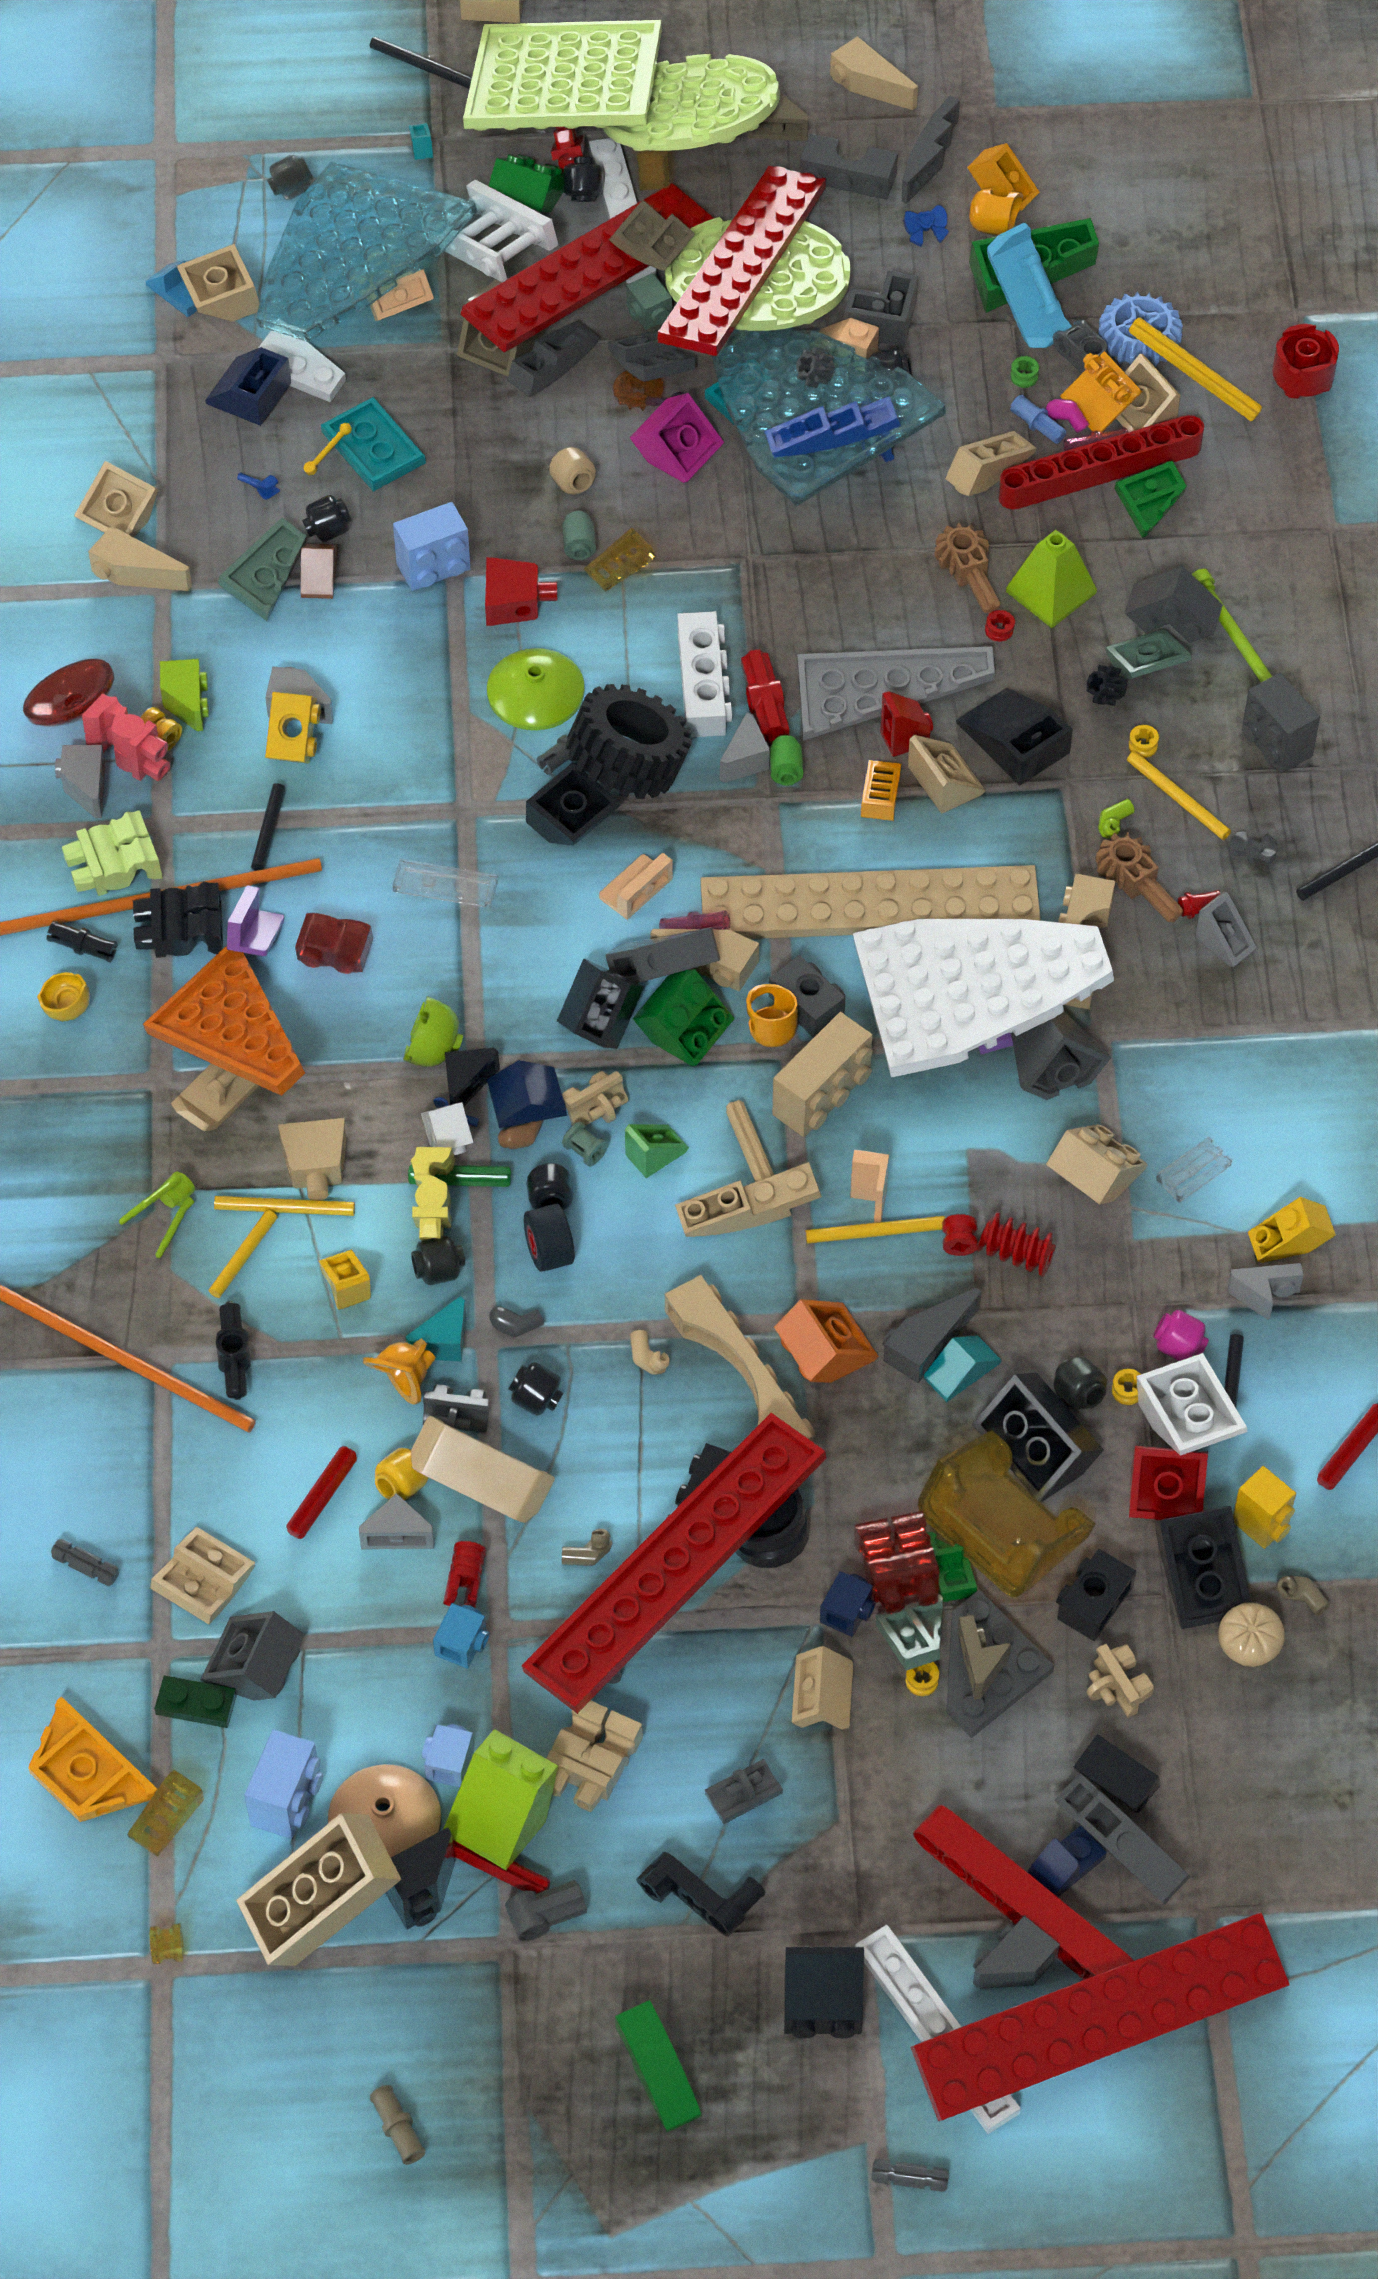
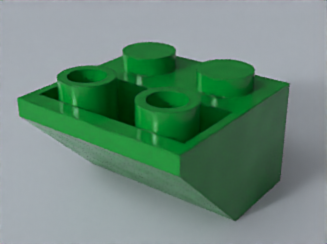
M508 154L507 158H496L489 187L539 212H552L564 192L562 168L551 164L542 165L536 163L534 165L535 159L520 154L518 156Z
M692 969L668 975L632 1019L653 1044L685 1063L697 1066L735 1018L699 973Z

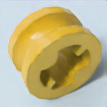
M1149 725L1134 727L1129 736L1130 752L1136 751L1143 758L1153 756L1158 749L1159 734L1157 730ZM1144 738L1146 743L1149 741V744H1141L1142 741H1139V739Z
M1123 1369L1115 1374L1112 1395L1116 1401L1124 1405L1138 1403L1136 1376L1141 1375V1373L1134 1369ZM1125 1382L1132 1383V1392L1124 1391Z
M931 1662L907 1670L905 1680L907 1688L917 1696H928L935 1692L939 1682V1669L937 1665ZM923 1671L929 1673V1682L925 1683L922 1680V1683H918L916 1681V1673L920 1672L921 1675H923Z

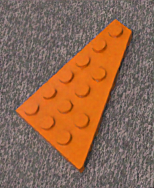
M227 946L143 1023L147 1034L281 1096L305 1074L243 952L227 950Z

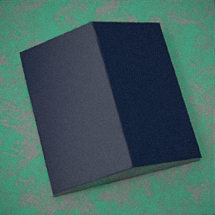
M518 1060L487 1079L499 1128L567 1116L555 1068L552 1066Z

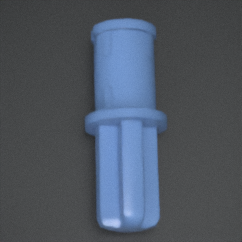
M1019 395L1013 400L1010 411L1023 419L1029 425L1030 430L1035 431L1037 429L1055 444L1060 443L1066 436V430L1048 417L1046 409H1040L1024 395Z

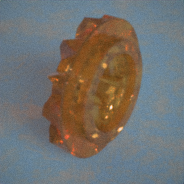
M626 370L614 381V396L617 398L619 405L625 404L629 410L634 407H640L643 411L648 405L655 407L657 400L662 399L663 383L660 378L644 382ZM633 388H636L637 390L644 389V394H641L640 392H635L633 394Z

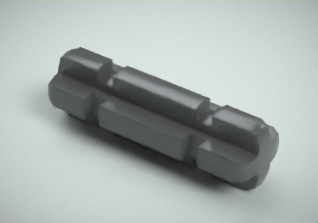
M58 1539L51 1549L53 1559L61 1563L68 1562L69 1567L91 1578L98 1577L97 1581L107 1586L113 1585L119 1575L116 1565L108 1561L102 1563V1558L78 1546L73 1548L72 1543L64 1539Z
M875 2159L871 2177L872 2181L887 2184L889 2180L894 2181L893 2185L919 2189L931 2186L930 2190L944 2192L948 2187L949 2170L934 2166L933 2170H929L926 2165L896 2161V2165L890 2164V2160Z

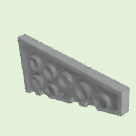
M993 647L797 654L803 741L880 717L882 693L887 691L916 700L921 704L993 681L995 679Z

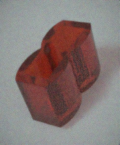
M307 913L295 945L297 960L312 968L331 966L344 974L363 972L373 941L371 925L357 920H338L325 914Z

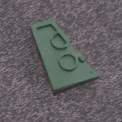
M281 518L219 576L218 584L267 621L301 553V548L306 543V535L284 518Z

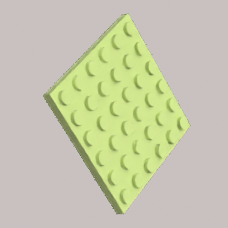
M661 20L484 24L463 116L464 129L483 131L489 128L515 130L530 127L536 129L565 127L574 129L579 126L605 128L625 125L626 127L646 125L662 33Z

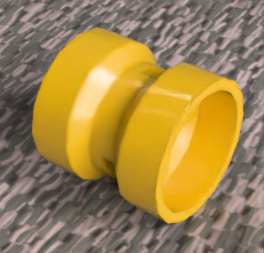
M151 707L142 714L140 718L144 721V724L148 720L156 724L158 737L167 742V751L171 750L181 737L182 726L173 719L167 720L165 714L156 707Z

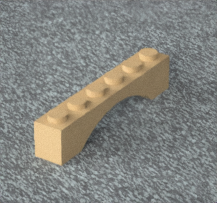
M699 1275L665 1293V1312L681 1336L716 1351L743 1376L754 1396L758 1410V1425L770 1413H773L813 1442L815 1432L812 1425L806 1418L801 1419L795 1411L796 1404L789 1392H782L779 1388L776 1374L769 1364L763 1365L758 1357L759 1352L750 1337L745 1339L739 1330L740 1324L735 1314L731 1310L727 1312L721 1304L722 1299L717 1288L713 1284L708 1285L702 1275Z

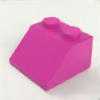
M689 393L667 398L630 436L631 441L648 463L683 483L688 482L724 443Z

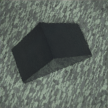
M491 1047L445 1052L450 1105L462 1102L464 1107L487 1083V1079L500 1070L498 1050Z

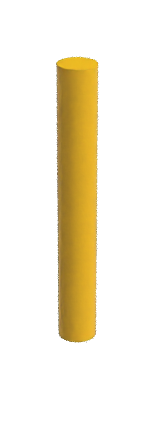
M270 1210L264 1212L208 1291L216 1298L222 1296L278 1217L274 1212Z

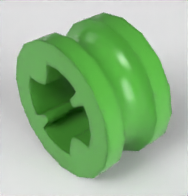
M1028 356L1016 358L1011 364L1010 376L1013 384L1021 388L1035 385L1038 381V362Z

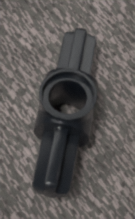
M228 1301L226 1304L221 1305L219 1309L221 1330L216 1334L218 1368L221 1372H224L227 1397L241 1400L242 1397L247 1395L246 1371L251 1366L248 1332L242 1328L240 1305ZM232 1348H238V1349H240L239 1351H237V1352H235V1353H228V1352H227L229 1349H232Z

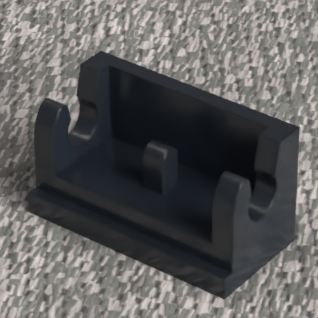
M1098 1734L1073 1766L1074 1770L1086 1776L1137 1813L1144 1808L1155 1791L1160 1787L1159 1776Z

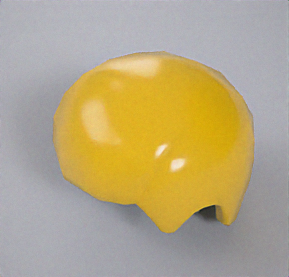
M64 972L54 974L44 982L37 998L46 1015L52 1019L64 1022L74 1020L85 1012L90 1001V991L80 974Z

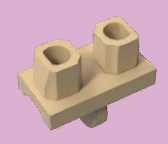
M600 1071L591 1077L589 1081L590 1086L580 1091L578 1088L572 1087L563 1092L562 1096L571 1125L581 1121L586 1126L600 1117L607 1123L616 1119L614 1109L629 1101L623 1088L622 1075L617 1071L610 1075Z
M1107 1644L1098 1647L1096 1652L1099 1657L1094 1661L1097 1670L1092 1671L1088 1675L1093 1682L1087 1690L1089 1698L1093 1701L1103 1698L1107 1706H1111L1117 1701L1127 1718L1137 1714L1139 1704L1153 1695V1684L1144 1673L1130 1680L1126 1676L1125 1671L1136 1665L1135 1656L1127 1644L1112 1650L1109 1649Z

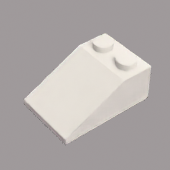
M1203 1353L1136 1376L1138 1404L1152 1429L1180 1456L1247 1432L1246 1424Z

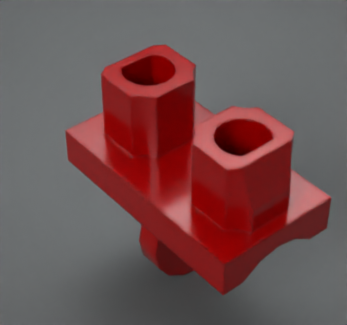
M556 127V130L553 132L555 141L551 149L552 160H558V165L564 172L566 165L574 163V157H584L583 151L586 142L584 135L577 136L576 128Z

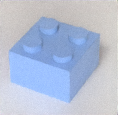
M453 502L393 523L396 564L411 591L431 586L435 582L452 576H458L470 570L468 528Z
M272 1729L244 1794L250 1826L293 1839L297 1827H304L309 1814L308 1801L311 1794H318L323 1781V1774L320 1773L319 1769L321 1759L317 1757L315 1742Z

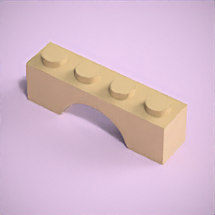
M1075 874L1073 887L1066 886L1063 905L1068 906L1067 914L1060 913L1058 923L1097 926L1098 928L1107 927L1113 902L1115 881ZM1093 992L1081 1002L1074 998L1064 1005L1090 1010Z

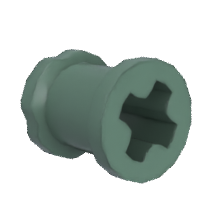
M580 1121L572 1125L566 1132L562 1144L567 1150L572 1149L584 1158L583 1162L591 1167L604 1156L608 1148V1142L603 1138L597 1139L586 1130L585 1124Z

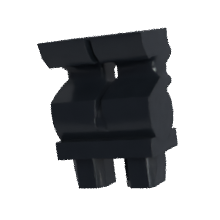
M203 881L199 886L192 887L187 885L185 890L168 888L161 891L160 888L150 889V898L133 900L135 923L151 921V926L133 928L136 949H154L156 958L166 957V954L173 956L189 955L198 941H203L208 946V952L218 954L223 949L222 900L218 882L208 883Z

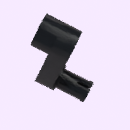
M662 1852L636 1879L643 1891L654 1901L661 1903L672 1892L709 1925L727 1937L745 1920L744 1915L766 1893L764 1888L755 1879L748 1877L728 1899L722 1898L667 1852Z

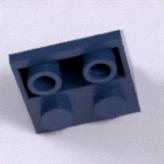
M262 347L236 357L206 398V404L261 426L291 384L289 358Z

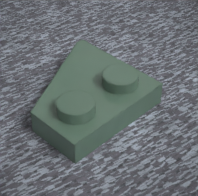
M941 1594L875 1615L876 1627L906 1671L940 1660L943 1621V1597Z

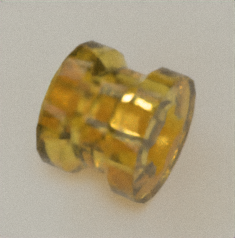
M181 1923L172 1924L167 1929H161L159 1926H150L152 1963L161 1964L165 1959H173L175 1962L184 1961Z

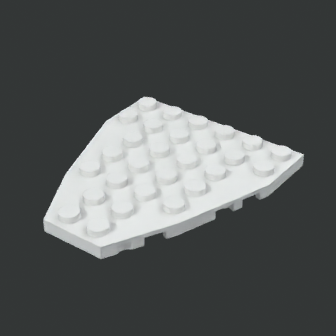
M916 919L853 933L854 944L891 1078L960 1063L969 1058L968 1051L983 1044L987 1049H990L997 1045L996 1039L1006 1033L1013 1032L1017 1036L1063 1013V1005L1076 998L1081 1002L1089 997L1093 991L1102 989L1114 981L1113 970L1097 926L1028 919Z

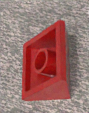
M1135 1446L1130 1477L1129 1517L1159 1520L1203 1511L1208 1451L1195 1450L1180 1456L1174 1449Z

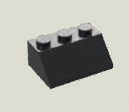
M1038 1373L1014 1374L972 1424L1037 1502H1043L1082 1476L1104 1451Z

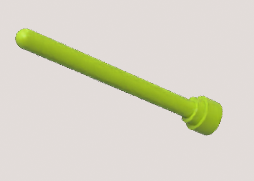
M1199 569L1192 573L1221 602L1214 591L1215 580L1207 569ZM1223 605L1218 619L1259 681L1263 682L1271 678V673Z

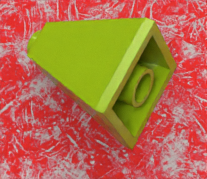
M1054 530L1035 546L1006 587V593L1050 628H1053L1097 593V588L1075 544L1062 533Z

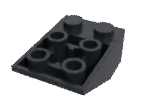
M1005 688L956 720V723L1019 786L1070 753L1073 729L1051 708L1009 688Z

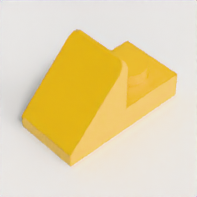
M352 1249L319 1260L322 1274L331 1286L338 1310L371 1298L369 1274Z

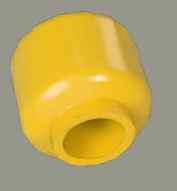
M401 1447L392 1451L375 1468L376 1488L387 1499H391L397 1493L404 1501L408 1500L422 1489L428 1481L427 1476L412 1468L411 1450Z

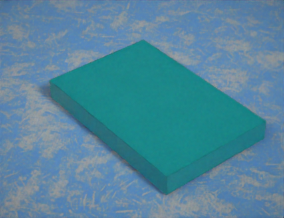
M374 397L321 424V432L329 441L340 431L339 427L341 424L349 423L351 425V433L344 435L334 447L373 492L426 464L425 455Z

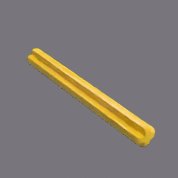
M1139 317L1132 323L1129 329L1130 334L1249 421H1253L1259 415L1262 409L1260 404L1152 325Z

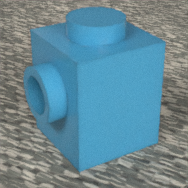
M451 1603L433 1638L435 1656L468 1669L476 1652H483L489 1639L490 1632L486 1629L485 1616L472 1606L463 1605L461 1607Z

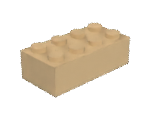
M340 1813L236 1901L267 1964L296 1966L402 1879L369 1815Z

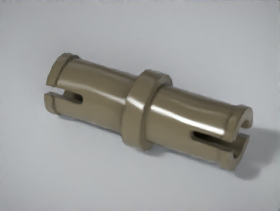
M391 2085L377 2088L370 2094V2101L374 2104L384 2123L382 2130L385 2136L391 2137L402 2158L403 2164L409 2165L417 2162L425 2155L426 2150L422 2147L412 2128L413 2119L411 2115L403 2111Z

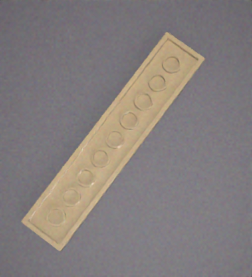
M1035 865L700 878L703 929L712 927L715 930H731L749 939L853 935L855 932L916 919H1028L1040 921Z

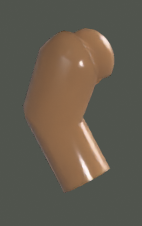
M544 1120L501 1130L498 1134L500 1146L509 1149L531 1146Z

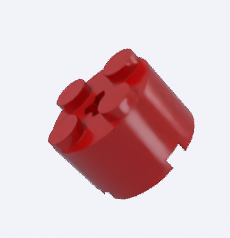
M1312 324L1294 325L1282 333V337L1276 344L1272 373L1275 382L1284 390L1286 396L1293 399L1301 396H1315L1332 388L1339 355V344L1335 336L1326 329L1325 333L1316 330V325Z

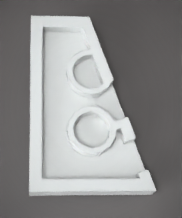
M280 319L258 347L289 358L291 384L289 386L328 402L333 400L346 382L345 373Z

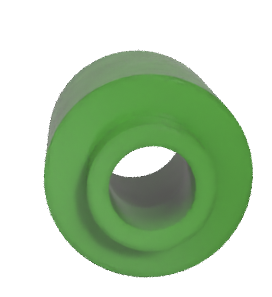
M788 735L777 737L770 747L771 778L778 784L785 786L793 785L799 782L804 775L802 747L796 738Z

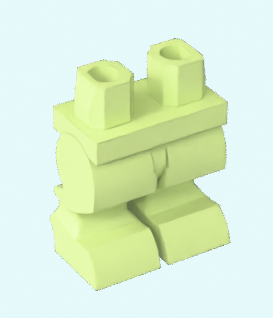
M140 810L126 812L118 820L111 819L109 825H97L88 831L86 828L76 831L78 840L62 846L68 868L84 862L87 865L86 867L71 871L77 892L95 888L98 896L107 894V890L126 888L130 886L136 871L139 869L145 871L147 878L163 879L159 859Z

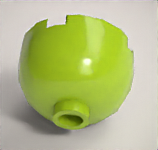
M426 996L410 1033L411 1044L410 1047L406 1045L403 1061L422 1067H434L445 1061V1052L459 1051L464 1035L458 1033L459 1020L450 1006Z

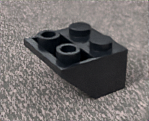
M583 959L557 1022L574 1034L603 1048L618 1049L644 986L587 959Z

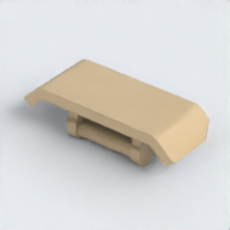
M211 1063L171 1102V1105L178 1114L199 1129L211 1131L217 1129L259 1085Z
M432 1416L426 1419L411 1449L412 1468L417 1472L523 1523H526L539 1512L555 1480L554 1476L548 1472L536 1469Z

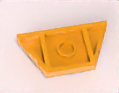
M62 1696L56 1701L54 1715L49 1726H46L40 1739L41 1745L35 1751L28 1769L30 1774L79 1822L147 1802L159 1796L158 1789Z

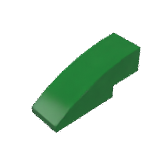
M648 2000L616 2015L615 2027L632 2059L633 2068L666 2132L701 2117L702 2113L685 2072L651 2001Z

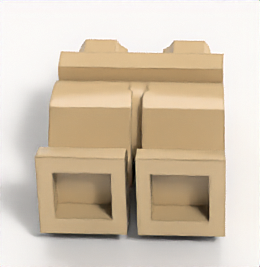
M590 1700L578 1714L573 1710L571 1711L572 1726L560 1730L552 1750H550L546 1759L558 1765L552 1795L561 1797L568 1783L579 1787L573 1798L574 1804L588 1812H592L601 1799L608 1801L624 1767L628 1766L629 1756L636 1753L643 1739L641 1723L613 1710L609 1714L607 1707ZM604 1732H605V1740H604V1742H603V1743H596L597 1740H599V1739H601V1738L603 1737Z

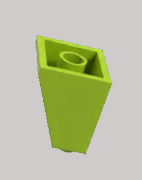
M494 1729L474 1752L443 1829L448 1827L452 1833L453 1840L502 1869L507 1870L546 1823L558 1765Z

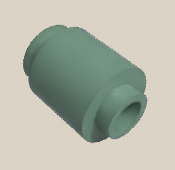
M574 511L566 515L565 521L562 524L564 552L572 559L585 560L596 551L594 523L590 516L582 511Z

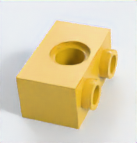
M272 692L265 758L310 763V757H315L317 750V738L313 737L314 724H319L321 706L316 704L317 698L307 695ZM298 719L302 724L301 733L296 737H290L287 733V725L290 721Z

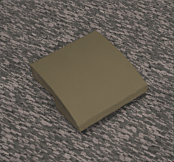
M642 200L611 236L609 241L636 260L665 271L695 233L673 214L665 220Z

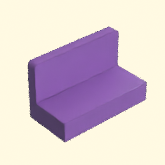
M246 886L228 920L227 950L267 956L284 923V915L259 910L260 888Z

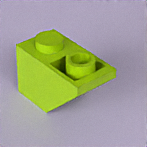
M199 659L159 661L160 690L163 707L194 730L203 731V718L209 717L208 698H202V691H208L207 671L201 672Z

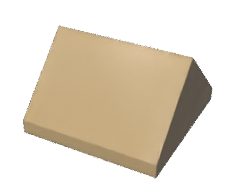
M1139 354L1125 373L1143 392L1116 418L1128 432L1178 417L1180 394L1143 354Z
M913 735L910 738L908 768L941 814L981 796L986 791L953 744Z

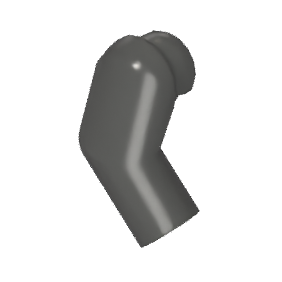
M498 1306L493 1308L489 1315L492 1326L511 1337H518L544 1325L542 1316L537 1309L520 1316L507 1308Z

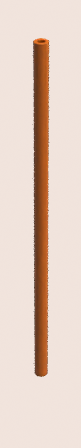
M320 858L207 880L205 882H218L219 891L221 892L322 871ZM197 882L188 885L195 887L199 886L202 882ZM187 885L178 886V887H173V888H179V889L185 890L186 887H187ZM150 892L0 922V936L47 927L54 920L62 924L133 909V900L150 898Z
M0 1284V1301L240 1429L250 1433L254 1428L256 1420Z

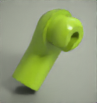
M1129 799L1122 800L1101 811L1098 824L1101 836L1111 839L1114 833L1119 834L1121 829L1120 820L1135 812L1134 806Z

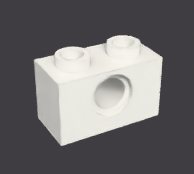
M462 1102L421 1113L430 1147H452L454 1155L467 1152L465 1145L473 1143Z

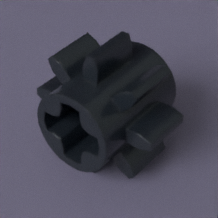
M1098 665V671L1089 674L1086 691L1094 695L1093 703L1115 706L1116 700L1125 696L1127 679L1119 676L1121 668Z

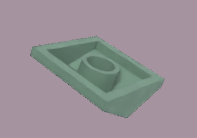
M1166 629L1105 647L1112 665L1121 668L1119 676L1125 679H1132L1192 660L1191 654Z

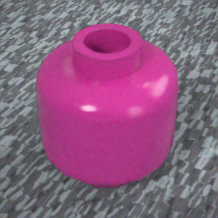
M1175 1310L1171 1314L1165 1313L1153 1334V1338L1157 1339V1349L1177 1361L1203 1353L1209 1341L1208 1338L1204 1337L1205 1324L1182 1310Z

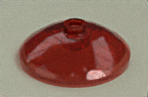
M86 659L66 665L45 677L30 691L24 701L23 712L29 722L44 727L69 725L83 720L82 714L102 693L105 695L109 694L114 682V671L108 662L101 659Z

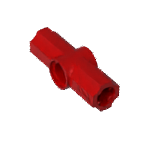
M760 649L751 650L748 654L741 657V667L746 681L748 707L750 713L755 714L757 724L765 741L771 745L777 737L789 736L790 729L784 712L782 686L779 680H775L768 653H764Z

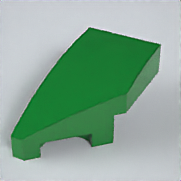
M926 1532L930 1561L937 1589L943 1597V1602L971 1597L977 1592V1585L969 1559L964 1557V1547L958 1544L951 1546L937 1539L936 1533Z

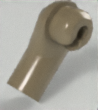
M596 1529L592 1532L591 1540L584 1547L563 1546L562 1565H595L610 1552L612 1547L610 1533L605 1529Z
M1285 1576L1277 1582V1591L1283 1598L1306 1602L1316 1616L1324 1613L1330 1607L1328 1601L1309 1578Z

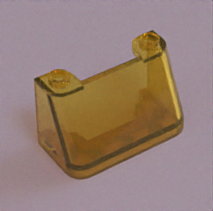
M990 1430L938 1459L919 1496L918 1510L923 1519L952 1546L958 1544L964 1547V1557L968 1558L969 1562L1003 1593L1010 1597H1018L1029 1591L1090 1536L1096 1523L1081 1510L1073 1507L1063 1510L1057 1518L1007 1474L1012 1464L1011 1450L1004 1440L994 1431Z

